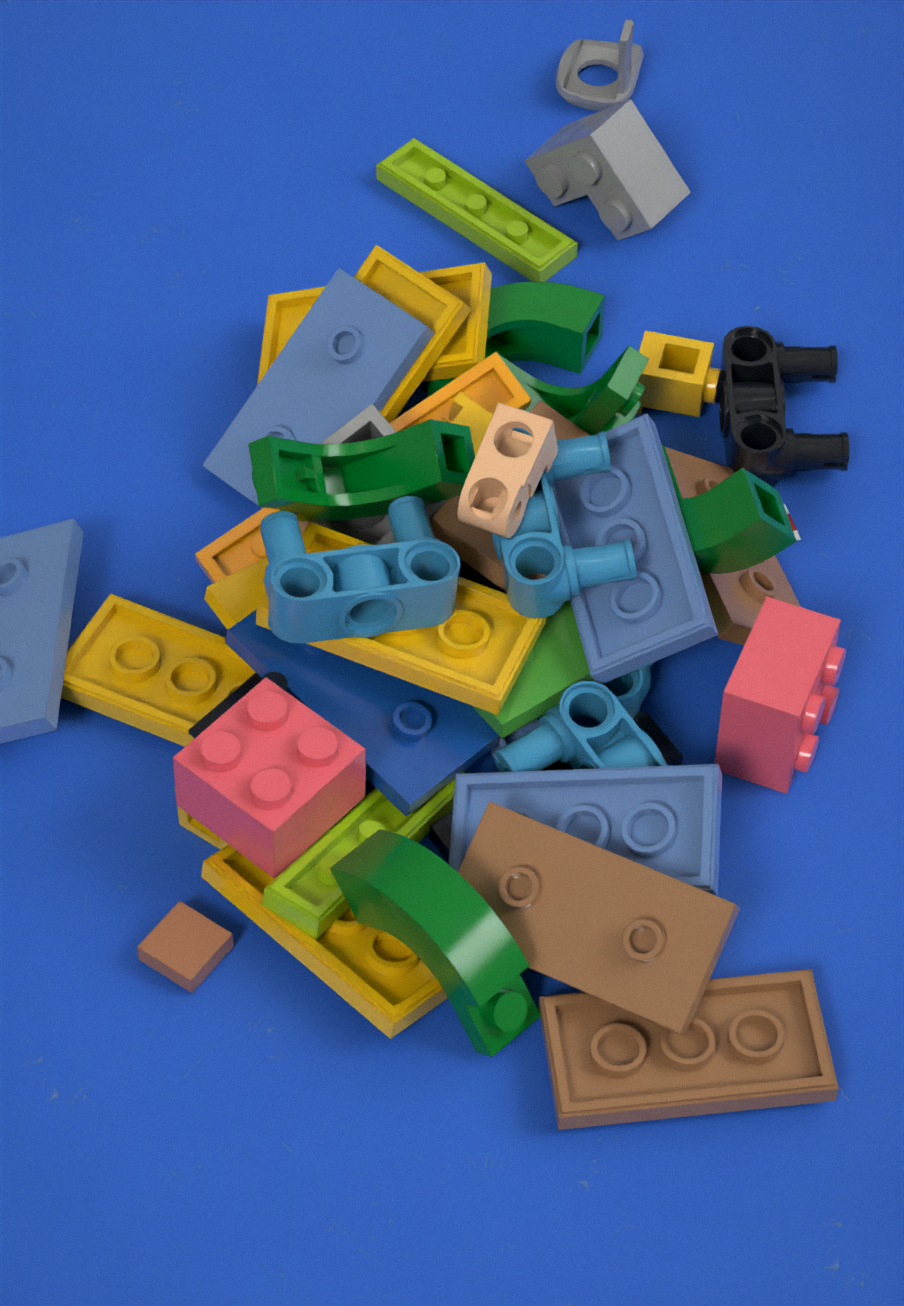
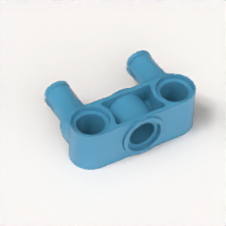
M513 428L515 431L532 436L522 428ZM604 432L574 439L557 440V455L549 472H543L532 498L529 497L524 516L516 533L509 539L491 533L496 557L500 559L508 600L512 608L520 615L528 618H544L558 611L564 601H569L570 597L578 596L579 589L625 580H636V564L630 539L572 549L571 544L562 545L558 512L552 487H555V481L600 472H611L610 454ZM531 574L546 575V577L539 580L525 578Z
M417 496L401 497L389 505V514L387 515L395 543L355 545L340 550L308 554L306 553L297 516L288 511L271 513L264 517L260 525V532L269 562L263 580L269 600L268 625L272 633L281 640L290 643H310L349 637L369 638L387 632L426 628L443 624L451 617L455 609L460 557L455 549L434 537L425 503L422 498Z
M581 681L572 684L563 692L559 703L548 709L545 715L539 719V727L494 753V761L499 772L542 771L559 760L563 763L569 762L573 769L668 766L654 741L638 727L616 696L605 685L594 681ZM578 715H587L598 721L600 725L593 728H584L577 725L571 718Z

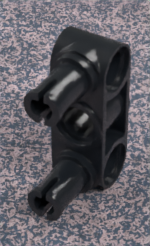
M754 326L737 327L729 331L724 337L720 368L722 369L719 387V422L721 437L724 438L726 465L734 473L744 468L767 484L775 487L780 479H784L785 476H793L794 471H847V463H849V438L847 432H840V434L794 433L793 428H786L784 383H835L838 367L835 345H829V347L784 346L782 341H775L766 330Z

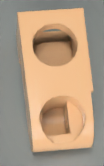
M498 402L461 491L457 511L459 522L508 539L516 533L524 516L529 497L532 498L543 472H549L558 452L553 420ZM513 428H522L532 436L515 431Z

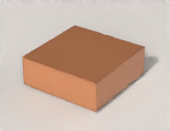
M179 901L137 946L138 958L149 967L190 993H193L234 947L233 933Z

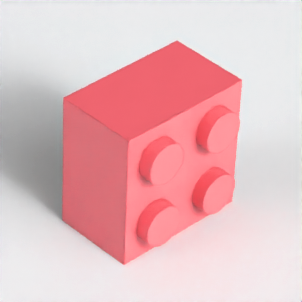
M766 596L723 691L714 763L719 765L722 773L785 794L788 793L797 770L808 773L819 743V736L814 734L819 723L829 724L839 696V688L832 686H835L846 656V649L837 646L840 619Z
M267 677L173 757L176 805L274 879L365 797L366 749Z

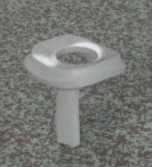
M625 20L619 43L578 39L565 50L556 72L555 85L558 93L566 102L581 108L601 111L624 102L631 97L644 57L642 47L633 44L634 22L632 20ZM605 65L613 68L618 73V78L609 85L592 86L581 81L577 74L586 66Z

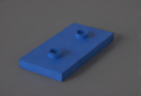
M256 610L227 631L225 643L261 678L269 672H278L284 675L288 683L287 693L366 749V779L406 817L455 779L456 774L464 772L498 743L500 736L471 705L309 644L290 643L281 640L271 630L256 625Z

